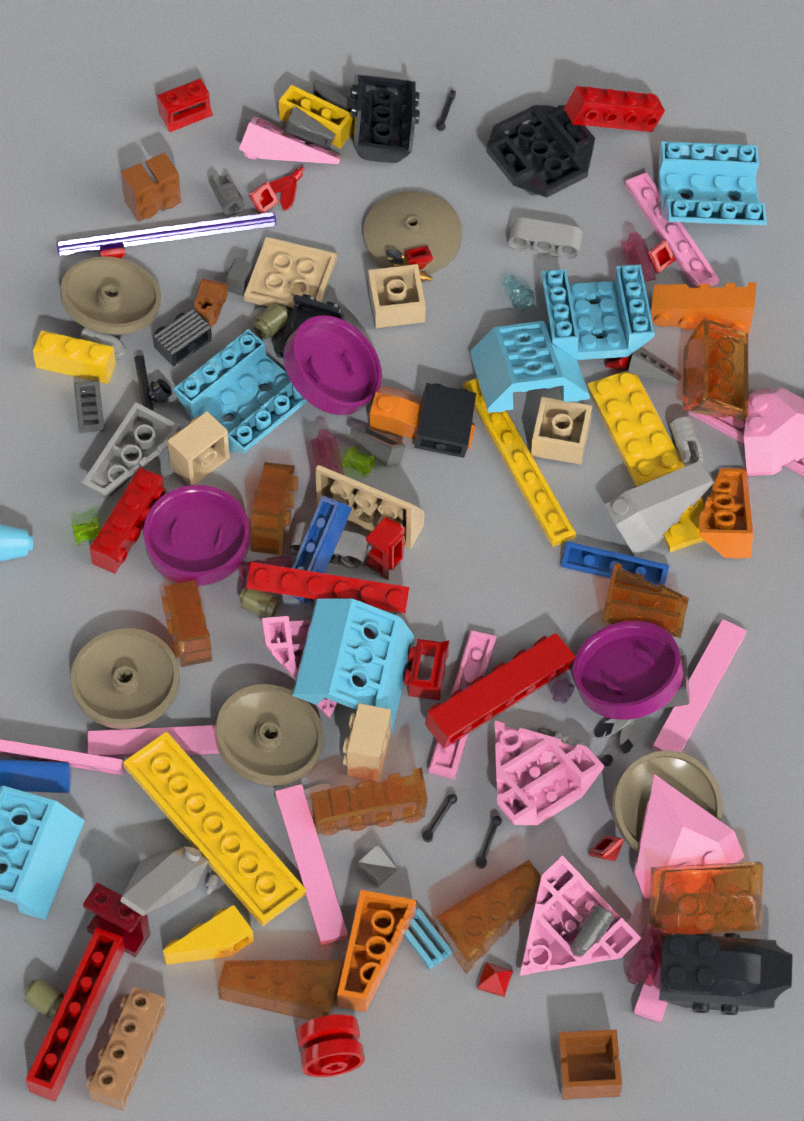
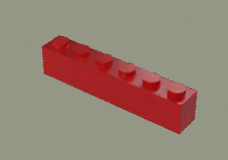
M249 562L245 584L246 589L316 600L355 599L381 610L406 613L410 588Z
M557 633L548 638L543 636L529 650L522 649L516 653L510 662L498 664L492 670V673L486 677L481 675L470 684V687L465 690L458 689L449 697V700L443 704L440 702L434 704L427 711L428 715L425 726L445 749L570 670L576 656Z
M96 927L26 1078L30 1093L56 1102L124 954L125 947L122 936Z

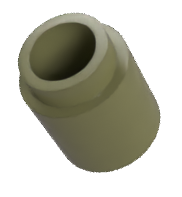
M274 303L256 317L253 328L262 339L272 338L286 327L290 312L284 305Z
M245 587L239 597V601L242 602L241 608L262 618L274 617L281 601L276 598L274 593L246 589Z
M42 978L37 981L32 980L24 991L26 996L25 1003L47 1018L50 1016L52 1018L55 1017L64 998V993Z

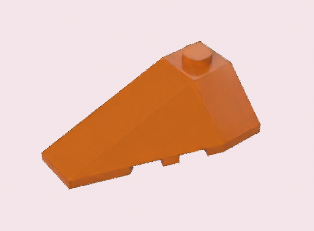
M381 386L375 393L371 407L370 428L378 432L415 439L418 432L422 398L407 390ZM473 424L471 426L468 450H470L475 432V425Z

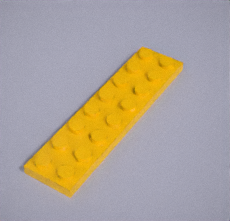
M627 370L587 384L589 395L636 487L685 467L638 375L631 374ZM701 497L693 506H689L676 525L673 524L663 534V541L669 552L704 541L700 537L699 515L705 507Z
M167 731L123 762V767L187 841L200 851L201 856L209 860L208 865L262 927L306 895L307 890Z

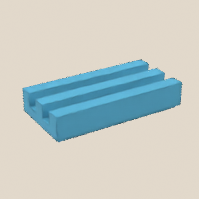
M418 908L410 922V926L435 958L431 960L408 929L405 932L404 938L430 970L452 955V949L420 908ZM416 920L420 921V923L431 935V937L434 939L437 945L441 948L443 953H440L438 951V949L434 946L431 940L427 937L424 931L417 924Z

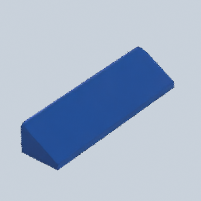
M322 495L292 565L293 569L325 574L352 510L350 506ZM290 596L309 605L312 604L314 600L309 598Z
M566 541L561 567L662 591H664L670 567L668 564Z
M0 759V786L29 792H70L72 774L69 763Z

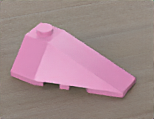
M256 116L249 122L239 150L244 151V156L257 160L258 157L271 160L339 164L342 157L313 143L307 145L305 144L306 140L290 134L286 135L283 133L284 128Z

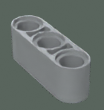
M520 217L513 221L509 245L520 251L573 259L579 255L583 231L572 225Z
M300 522L296 525L289 547L292 553L298 554L310 523ZM343 530L329 563L351 568L362 567L369 546L366 537Z

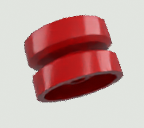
M345 1014L322 1016L305 1022L296 1030L298 1048L303 1051L300 1054L302 1070L307 1076L332 1077L342 1075L359 1068L365 1062L363 1045L357 1041L360 1038L358 1020L353 1016Z

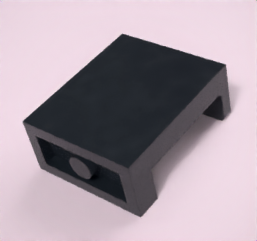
M295 294L293 298L294 306L281 341H276L274 347L276 356L284 359V347L288 338L304 321L315 316H332L344 320V314L340 306L330 301H326V303L316 301L315 297L308 294H302V296Z
M426 383L414 448L464 458L469 445L476 393L469 392L466 389L444 387L437 383Z

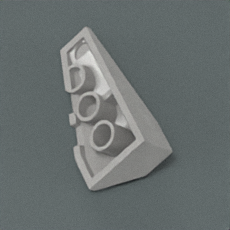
M135 402L82 481V485L105 497L136 473L139 467L142 468L168 447V440L172 434L179 431L180 425Z
M699 461L628 490L604 505L636 557L658 544L664 538L663 534L673 524H677L685 510L689 506H693L714 482L703 463Z
M188 846L153 854L139 862L120 901L142 916H145L195 889L209 860L201 856L200 851Z

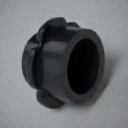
M158 379L156 382L152 381L150 383L149 394L154 401L164 403L169 401L172 390L164 380Z

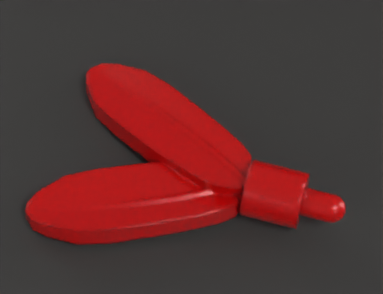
M304 167L295 169L290 176H285L269 183L275 194L283 191L280 203L284 211L289 210L294 203L297 182L303 176Z

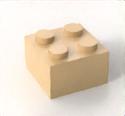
M418 264L368 270V288L375 328L425 322L426 305Z
M542 397L532 438L531 455L582 465L591 423L592 405Z
M208 411L192 419L188 426L172 434L168 440L171 469L188 486L197 484L230 458L228 430Z
M359 703L357 712L351 713L349 721L350 735L345 738L343 753H345L343 765L347 766V776L380 782L391 736V709Z

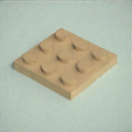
M266 237L246 288L244 301L267 307L276 303L284 305L289 312H292L295 294L299 296L308 294L315 297L316 301L322 302L337 262V253Z

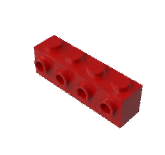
M576 86L564 107L570 121L574 125L653 132L665 112L656 94L601 89L590 86Z
M139 467L89 548L93 565L116 574L120 565L125 562L131 547L138 541L150 509L165 495L166 489L164 488L162 476Z

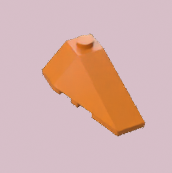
M721 468L713 484L712 492L706 499L705 507L699 515L700 537L724 558H751L753 526L747 469Z

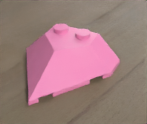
M784 388L757 389L749 395L744 431L748 476L774 475L782 470L781 467L794 459L798 461L804 457L803 398Z
M289 616L262 618L265 646L296 681L311 620L289 622ZM364 628L363 632L367 638H370L371 630L369 628ZM324 698L317 706L330 718L337 702Z
M495 721L497 806L513 825H539L582 798L604 768V765L587 746L580 744L576 746L562 743L559 738L524 728H519V730L506 727L503 722Z
M653 774L650 799L647 801L639 842L637 863L635 862L634 876L643 899L684 888L728 869L744 857L734 830Z
M563 855L541 876L520 976L622 958L641 939ZM594 905H599L608 910L613 915L614 922L610 925L600 942L593 943L584 956H573L570 951L571 945L579 934V925L582 924Z

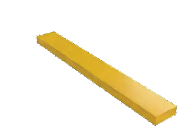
M477 378L464 382L463 389L476 393L474 409L551 546L555 547L576 538V532L507 411L488 413Z

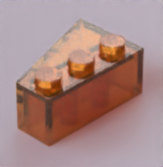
M264 462L252 509L251 552L274 555L283 554L287 525L290 526L291 521L290 508L293 509L295 504V493L293 492H298L299 476H295V465Z
M615 562L602 622L611 624L624 621L649 622L663 628L671 636L681 638L689 598L660 583L656 586L644 580L643 575L639 573L634 575L622 569V565Z
M196 580L164 586L165 596L161 597L164 613L169 612L170 619L166 620L169 635H174L175 642L171 643V647L175 657L179 658L181 667L213 661L210 634L206 628V618L202 610Z

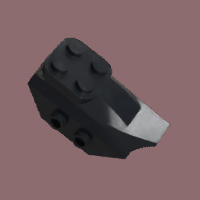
M355 74L354 84L351 86L350 99H354V102L351 103L350 117H354V146L360 158L369 161L398 163L412 152L415 124L419 123L420 110L416 109V106L418 107L420 93L416 92L415 81Z
M696 931L695 935L662 932L659 1000L684 1008H692V1012L709 1013L710 1009L721 1010L723 1015H737L738 1012L774 1008L775 1000L784 991L792 987L793 955L780 948L776 940L741 938V935L737 933L712 936V933L709 931Z

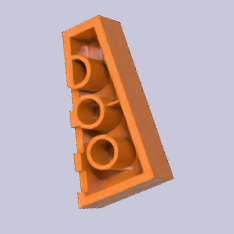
M748 282L747 287H736V283H725V287H711L710 283H704L695 288H689L687 284L654 285L651 305L652 323L658 326H673L683 329L706 330L712 333L722 332L736 336H749L755 306L757 282Z
M360 890L337 993L338 1007L362 1012L367 1011L405 936L406 930L410 926L411 920L416 914V900Z

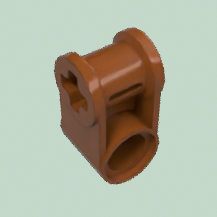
M203 278L194 301V308L197 314L211 327L217 323L221 309L226 302L228 283Z

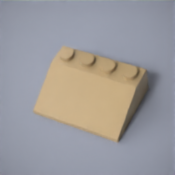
M320 465L316 467L317 507L322 495L342 502L352 508L347 523L368 532H372L385 517L391 521H397L405 528V533L403 534L404 547L412 548L424 527L425 512L411 503Z

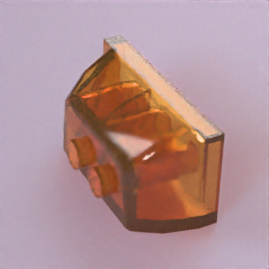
M704 318L698 324L684 348L683 410L721 418L732 416L740 420H744L748 416L747 333Z
M761 862L651 867V924L671 934H707L759 930L763 925V864Z

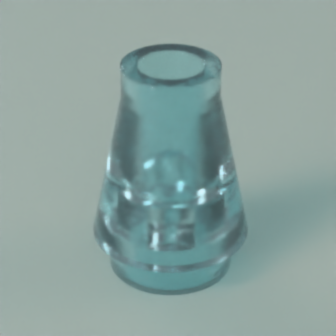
M509 275L503 280L502 285L514 308L526 310L533 305L535 297L534 292L517 280L513 275Z

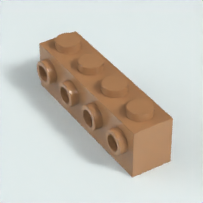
M134 986L130 995L126 994L120 1006V1011H122L120 1018L113 1021L109 1031L110 1041L107 1046L103 1045L98 1056L100 1064L97 1071H92L87 1081L86 1087L89 1090L91 1100L122 1111L124 1110L167 1009L165 997Z

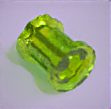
M351 446L344 456L342 466L345 468L351 467L361 472L362 476L367 477L375 465L376 458L373 455L367 456L357 451L355 446Z
M94 517L92 521L81 524L71 523L77 546L81 545V542L95 539L100 532L97 517Z

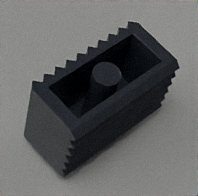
M194 309L189 310L187 313L182 312L178 314L174 322L166 327H159L153 335L154 348L172 366H176L180 361H183L212 340L210 325Z

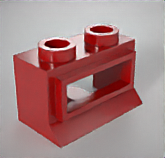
M201 78L157 95L158 112L169 132L213 116L210 107L209 91ZM199 103L202 104L201 106H198V107H196V108L190 109V107H192V106H194V105H197V104H199ZM180 112V114L173 116L174 113Z
M385 517L366 537V541L374 546L368 552L370 558L366 561V565L389 580V570H393L404 558L405 542L403 534L405 533V528L399 522L391 521Z
M417 639L416 647H410L409 662H413L412 670H406L404 685L409 686L408 696L441 700L442 681L445 677L446 659L449 656V640L437 642ZM421 655L434 657L430 681L417 679Z

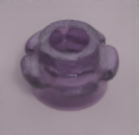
M568 678L558 679L553 684L551 694H553L555 702L560 701L564 704L572 696L575 686L569 682Z

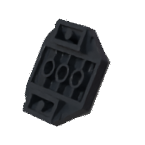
M534 105L495 124L491 131L486 152L513 186L524 189L531 196L540 195L547 198L588 177L595 137L586 126L572 124L564 109L565 105H558V107Z

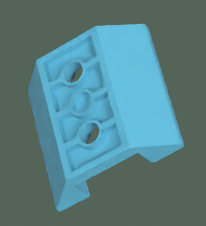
M661 141L658 185L662 218L668 222L766 225L765 203H759L756 185V174L759 168L757 145ZM679 194H687L690 196V198L684 199ZM733 195L737 197L738 200L733 201L728 196Z
M641 265L616 266L615 281L569 284L566 269L541 271L552 342L576 360L628 357L654 337L655 333ZM595 336H603L605 338L597 339Z
M545 321L493 327L470 351L472 364L488 413L512 410L513 392H527L541 388L550 389L559 386L564 402H578L590 399L577 360L553 344L550 325Z
M249 329L173 389L191 419L201 416L208 411L228 430L229 452L236 453L248 451L308 402L295 389L287 373L266 355V344ZM270 385L272 389L270 391H261L259 387ZM233 415L235 419L229 422L223 421L222 417Z
M317 599L292 696L316 705L326 698L356 710L359 703L391 709L392 732L408 667L410 647L414 641V634L401 617L355 599ZM363 629H371L374 633V639L367 638ZM353 675L359 676L362 679L363 687H357L353 683Z
M0 786V863L8 866L7 870L0 874V899L17 903L19 913L46 920L84 826V819L55 800ZM20 814L28 817L27 821L21 825H16L12 822L14 817Z

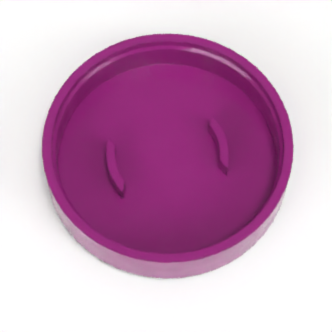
M332 316L312 317L304 321L290 335L285 344L284 365L291 383L306 401L324 412L335 415L353 414L375 397L376 391L380 389L382 369L374 347L357 328L342 319Z
M189 485L174 489L162 496L147 514L144 523L146 553L153 567L161 575L173 582L188 586H204L219 582L234 573L243 563L248 553L250 533L245 510L233 496L216 487Z
M624 621L600 629L582 644L573 664L574 680L585 705L603 717L617 720L636 719L661 709L679 690L684 673L683 662L674 638L663 628L644 621Z

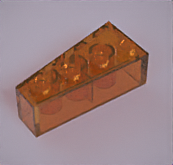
M422 767L412 769L413 775L400 777L399 773L388 775V779L380 783L370 779L361 781L354 789L344 785L311 793L310 804L317 834L333 835L338 833L339 830L350 829V831H360L365 829L366 826L377 825L378 827H387L394 822L414 823L421 820V818H425L428 797Z
M530 860L435 917V929L452 949V955L466 974L481 957L488 953L490 947L500 937L502 938L509 931V928L518 919L520 920L536 903L541 875Z
M225 960L218 983L219 999L306 1020L333 1015L344 966L343 960Z

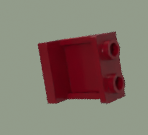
M97 882L83 903L84 909L95 914L87 927L88 933L93 935L97 927L122 936L125 947L124 952L136 958L151 935L147 914L142 916L120 901L123 895Z

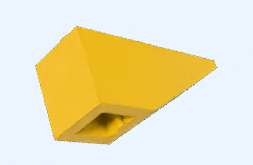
M234 905L228 909H220L205 924H197L189 931L188 935L180 940L177 938L169 942L163 950L164 962L166 965L231 957L254 942L253 930Z

